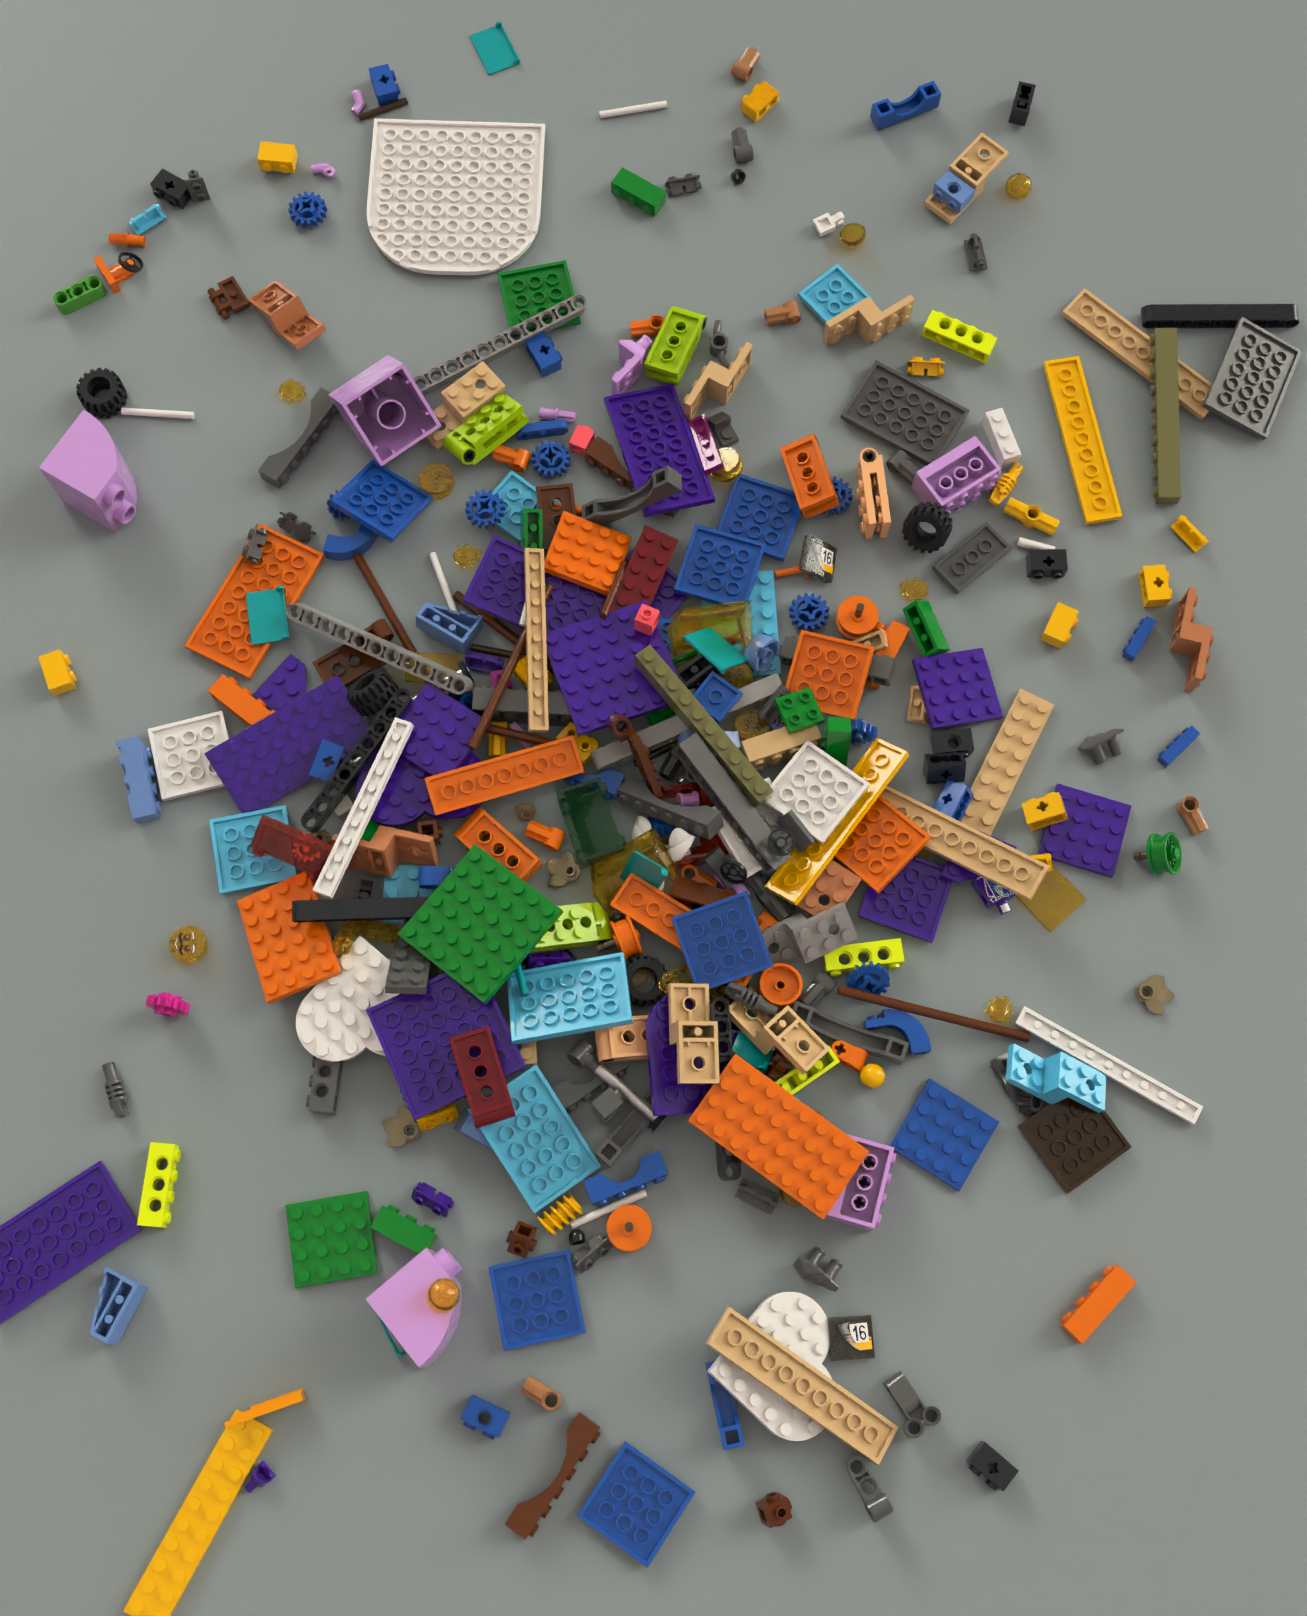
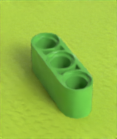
M90 276L54 294L53 300L62 314H70L103 298L106 295V288L98 276Z

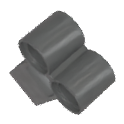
M901 1371L883 1382L906 1418L903 1423V1431L908 1437H920L924 1432L923 1424L934 1426L940 1422V1410L934 1406H925ZM929 1409L935 1412V1420L932 1422L927 1421L925 1417ZM913 1421L918 1424V1432L915 1434H911L908 1430V1425Z
M860 1457L851 1458L847 1464L848 1475L864 1501V1506L869 1516L875 1523L893 1512L892 1505L885 1493H882L865 1461ZM855 1462L860 1463L863 1468L862 1472L859 1474L853 1473L850 1468L851 1464ZM864 1482H870L873 1485L874 1490L872 1493L867 1494L863 1492L861 1487Z

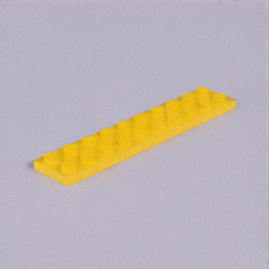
M1075 356L1044 361L1043 367L1085 525L1119 520L1122 518V512L1080 358Z
M876 738L852 770L870 783L867 790L823 845L818 841H814L801 852L794 847L793 851L789 854L791 858L779 866L765 885L766 889L797 906L909 757L908 752Z
M236 1409L230 1420L236 1419V1414L242 1411ZM256 1419L225 1428L123 1612L130 1616H171L274 1429Z

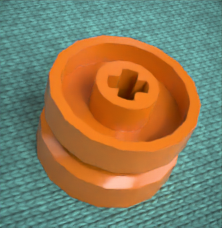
M774 963L773 967L764 970L761 974L756 992L762 995L764 1000L777 1006V1012H781L787 1005L792 1008L795 1001L798 1000L803 988L802 978L799 972L791 965Z

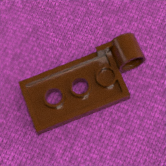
M572 483L536 486L535 488L538 509H542L544 551L549 550L557 529L553 519L556 517L561 518L563 511L576 515ZM558 499L561 502V507L554 508L551 505V501Z
M379 619L364 629L389 642L395 636L385 619ZM361 637L360 641L362 645H364L365 640L363 637ZM346 644L312 662L323 682L338 675L345 687L357 681L364 674L387 664ZM380 644L377 645V650L379 653L381 651ZM353 656L360 658L356 664L350 663V659ZM336 666H343L341 673L333 672Z
M621 713L612 715L608 722L610 729L617 735L620 743L628 741L641 776L650 792L658 799L663 797L661 790L664 787L660 779H657L654 774L657 770L654 763L650 762L648 758L650 752L647 746L643 745L640 736L634 731L627 717ZM624 721L623 727L617 729L618 722Z

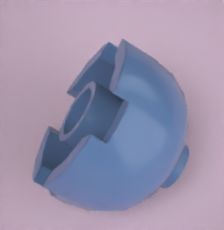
M763 634L751 638L744 646V657L747 660V665L756 672L764 673L773 666L770 662L773 660L774 655L778 656L779 641Z

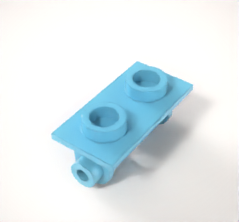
M158 203L156 205L152 204L150 208L145 210V213L131 218L128 225L137 235H141L167 217L161 211L162 208Z

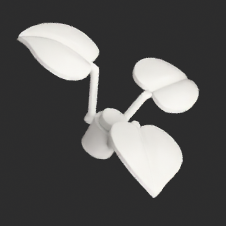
M637 816L632 830V839L635 846L643 848L647 842L669 849L667 857L671 860V863L662 865L664 868L677 866V862H689L691 858L689 848L695 839L693 835L681 828H675L670 835L669 845L649 839L652 833L649 820L644 816ZM664 881L659 888V890L663 891Z

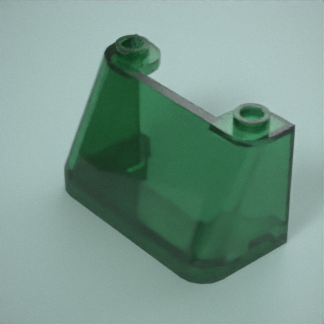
M600 777L556 791L558 804L581 870L623 852L624 847L627 846L624 835L620 836L606 799V793H609L606 782L602 783Z

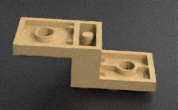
M981 133L956 158L948 169L975 190L972 201L960 213H957L931 194L924 201V206L951 225L980 195L987 177L1008 157L1009 151L984 133ZM985 153L988 155V157L983 158L980 156V154Z
M909 295L881 312L868 296L825 322L822 342L825 346L831 343L834 344L842 336L849 335L854 330L857 331L866 344L872 341L876 342L882 335L891 333L897 326L904 325L910 320L915 299L912 295Z
M746 342L744 347L739 348L736 355L737 359L735 362L732 361L728 369L711 360L707 366L702 368L701 377L699 380L694 381L691 393L687 394L683 400V412L687 422L694 418L706 396L725 405L727 404L751 364L752 344Z
M483 361L441 392L443 404L433 410V413L440 424L445 426V429L442 431L435 430L425 437L437 452L444 448L443 440L449 433L506 390V385ZM478 383H484L485 387L479 389L476 387V385Z
M670 983L668 984L669 1045H677L678 1084H719L718 1021H710L709 984ZM686 999L693 1001L694 1006L691 1010L685 1007ZM696 1057H699L703 1062L700 1069L696 1068L693 1064Z
M734 1001L729 1006L730 1020L765 1056L776 1046L803 1075L830 1050L819 1036L788 1005L779 1014L776 1013L773 1018L758 1010L752 1011L751 1008H746V1005H741V1002L737 1003ZM747 1010L752 1011L755 1017H750L747 1014ZM799 1043L805 1045L807 1051L801 1050Z

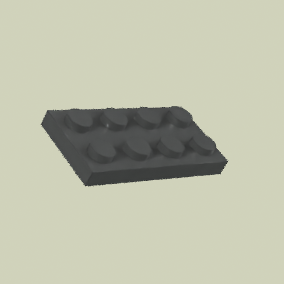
M986 522L938 561L932 569L958 595L1007 554L1012 547Z
M403 939L394 940L385 984V993L426 994L432 962Z

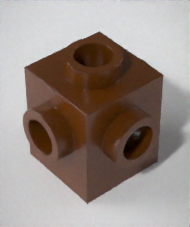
M427 819L417 822L418 830H415V833L422 835L433 834L430 836L434 839L435 847L436 845H441L440 838H443L442 826H438L437 820Z
M518 1221L514 1231L510 1230L506 1240L509 1243L507 1252L526 1259L529 1251L533 1252L536 1247L537 1240L534 1238L537 1227Z
M771 1492L765 1496L766 1498L755 1502L761 1523L769 1528L782 1526L787 1520L792 1518L790 1500L778 1492Z

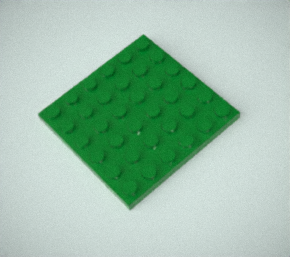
M474 844L397 935L486 1005L562 915L563 910Z

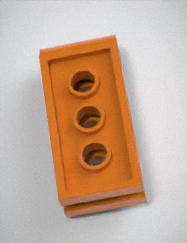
M815 433L780 447L799 508L806 519L840 506Z
M478 807L453 834L467 849L470 850L474 844L526 883L543 865L535 854L481 807ZM486 836H490L488 841L483 842ZM504 848L501 854H497L499 849ZM517 860V865L511 867V863Z

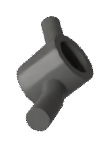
M715 320L713 336L710 339V353L713 357L718 358L723 367L728 369L729 363L724 357L727 353L728 339L724 334L720 333L722 321Z

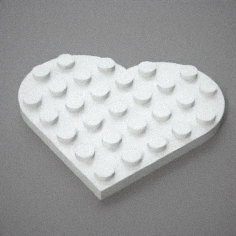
M359 936L338 960L342 974L316 984L301 1002L296 1015V1031L300 1042L309 1053L323 1061H347L361 1054L366 1048L375 1054L386 1057L366 1010L399 994L385 993L390 960Z
M781 1292L765 1299L748 1320L832 1379L827 1369L822 1365L828 1353L831 1338L830 1326L822 1308L813 1299L798 1292ZM722 1355L708 1369L707 1372L775 1436L789 1441H804L815 1437L825 1429Z

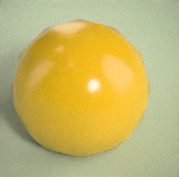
M867 1064L860 1071V1081L869 1087L877 1088L885 1080V1072L877 1064Z

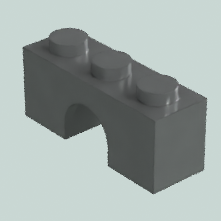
M611 1087L591 1103L594 1113L605 1126L624 1111L623 1095L617 1089L613 1091Z

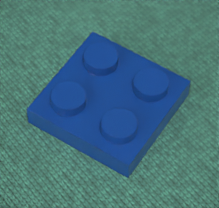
M714 671L708 675L693 694L709 715L719 724L743 695L740 690Z

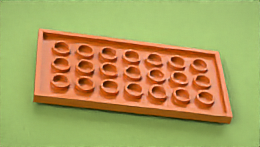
M259 524L257 529H266L268 537L264 547L257 545V547L263 549L260 562H257L255 565L251 564L250 560L247 559L243 563L244 556L241 553L184 645L186 649L249 680L254 676L273 642L258 645L251 644L246 593L276 589L277 586H283L287 608L290 604L298 603L325 558L323 553L262 524Z
M734 1054L719 1075L720 1083L712 1085L688 1119V1122L823 1220L869 1153V1150L737 1054Z

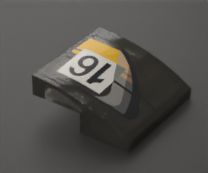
M805 535L799 570L809 577H818L824 583H832L837 549L823 540Z
M871 1315L827 1318L830 1361L875 1358Z

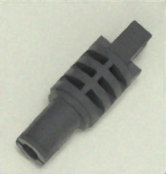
M731 981L725 988L724 993L737 1003L741 1002V1005H746V1008H751L752 1011L758 1010L773 1018L778 1010L777 1006L764 1000L762 995H757V992H752L751 989L747 990L745 986Z
M115 1062L105 1063L102 1065L106 1078L104 1086L106 1094H108L111 1110H114L116 1117H125L129 1113L127 1108L128 1099L124 1090L123 1080L118 1077Z

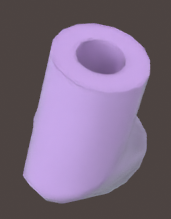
M355 90L351 92V97L355 101L351 112L354 115H358L365 105V99L360 90Z
M328 163L311 165L313 174L322 173L328 178H333L336 174L335 169Z

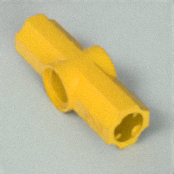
M1010 497L1003 513L1022 521L1025 527L1037 528L1053 536L1060 522L1041 512L1038 506H1028Z

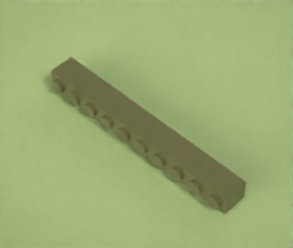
M1155 328L1153 334L1149 336V346H1152V351H1150L1149 362H1152L1150 379H1153V385L1150 386V396H1153L1150 412H1153L1151 429H1154V435L1151 437V446H1154L1151 462L1154 463L1152 480H1155V486L1152 488V497H1155V504H1177L1181 498L1177 328Z
M648 645L637 653L633 664L691 733H697L698 736L704 739L708 749L716 755L717 761L721 766L727 769L731 779L740 786L741 792L752 802L755 809L770 799L774 790L655 649Z

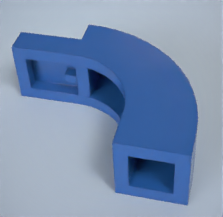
M360 525L359 529L349 536L340 537L328 534L323 548L324 555L327 559L343 561L353 559V555L356 553L364 554L368 551L378 535L363 525Z
M883 1009L881 1012L882 1018H879V1015L867 1017L868 1020H865L863 1023L864 1029L869 1031L883 1028L898 1031L906 1042L909 1043V1056L928 1054L931 1051L930 1040L926 1030L917 1019L906 1012L895 1009Z

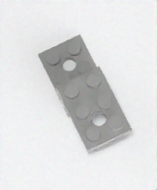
M843 902L808 919L799 912L761 931L767 950L771 943H777V948L774 951L768 950L772 964L786 963L796 957H799L807 964L858 938L846 905ZM837 924L836 931L829 933V927Z

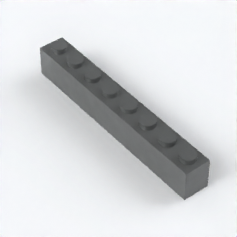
M694 733L673 750L714 806L721 811L724 819L767 875L791 858L789 854L777 856L769 850L767 840L773 830L766 825L763 816L758 814L753 808L752 802L744 796L740 786L734 783L727 769L722 767L717 761L716 755L708 749L702 737ZM770 840L772 849L781 854L780 850L775 847L774 842Z

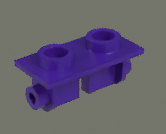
M469 650L465 655V666L471 670L490 673L502 670L505 658Z
M564 950L549 951V957H546V952L528 954V969L569 962L568 952H564Z
M419 1182L416 1188L413 1189L411 1198L418 1205L430 1208L434 1214L447 1217L449 1209L454 1205L452 1198L442 1192H439L435 1197L433 1196L436 1191L435 1188L425 1182L423 1184Z

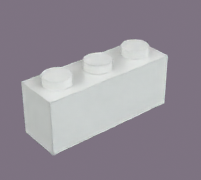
M1003 408L985 412L982 425L998 465L1001 469L1013 466L1014 462H1019L1022 454Z

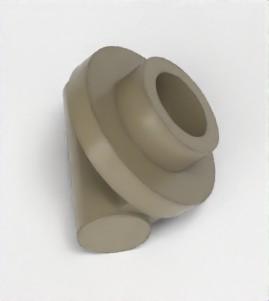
M525 802L515 807L517 817L521 820H530L535 815L534 803Z

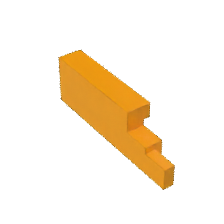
M301 1388L250 1406V1410L236 1414V1419L225 1422V1428L305 1401L304 1390Z

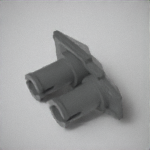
M1112 729L1105 733H1098L1092 737H1087L1078 747V750H1090L1096 765L1102 764L1108 760L1101 747L1102 743L1107 742L1113 757L1124 753L1117 738L1118 734L1122 733L1124 729Z
M819 1247L813 1248L808 1259L802 1256L798 1257L793 1266L802 1278L834 1292L839 1289L840 1286L834 1279L843 1267L841 1262L831 1259L825 1271L819 1268L818 1265L825 1256V1252Z

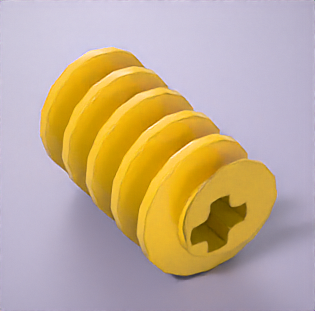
M570 1192V1198L562 1196L563 1204L556 1201L557 1209L552 1206L549 1207L550 1214L543 1211L544 1219L537 1216V1219L548 1233L557 1235L555 1228L563 1230L562 1222L569 1225L568 1217L575 1220V1212L580 1215L583 1214L581 1206Z

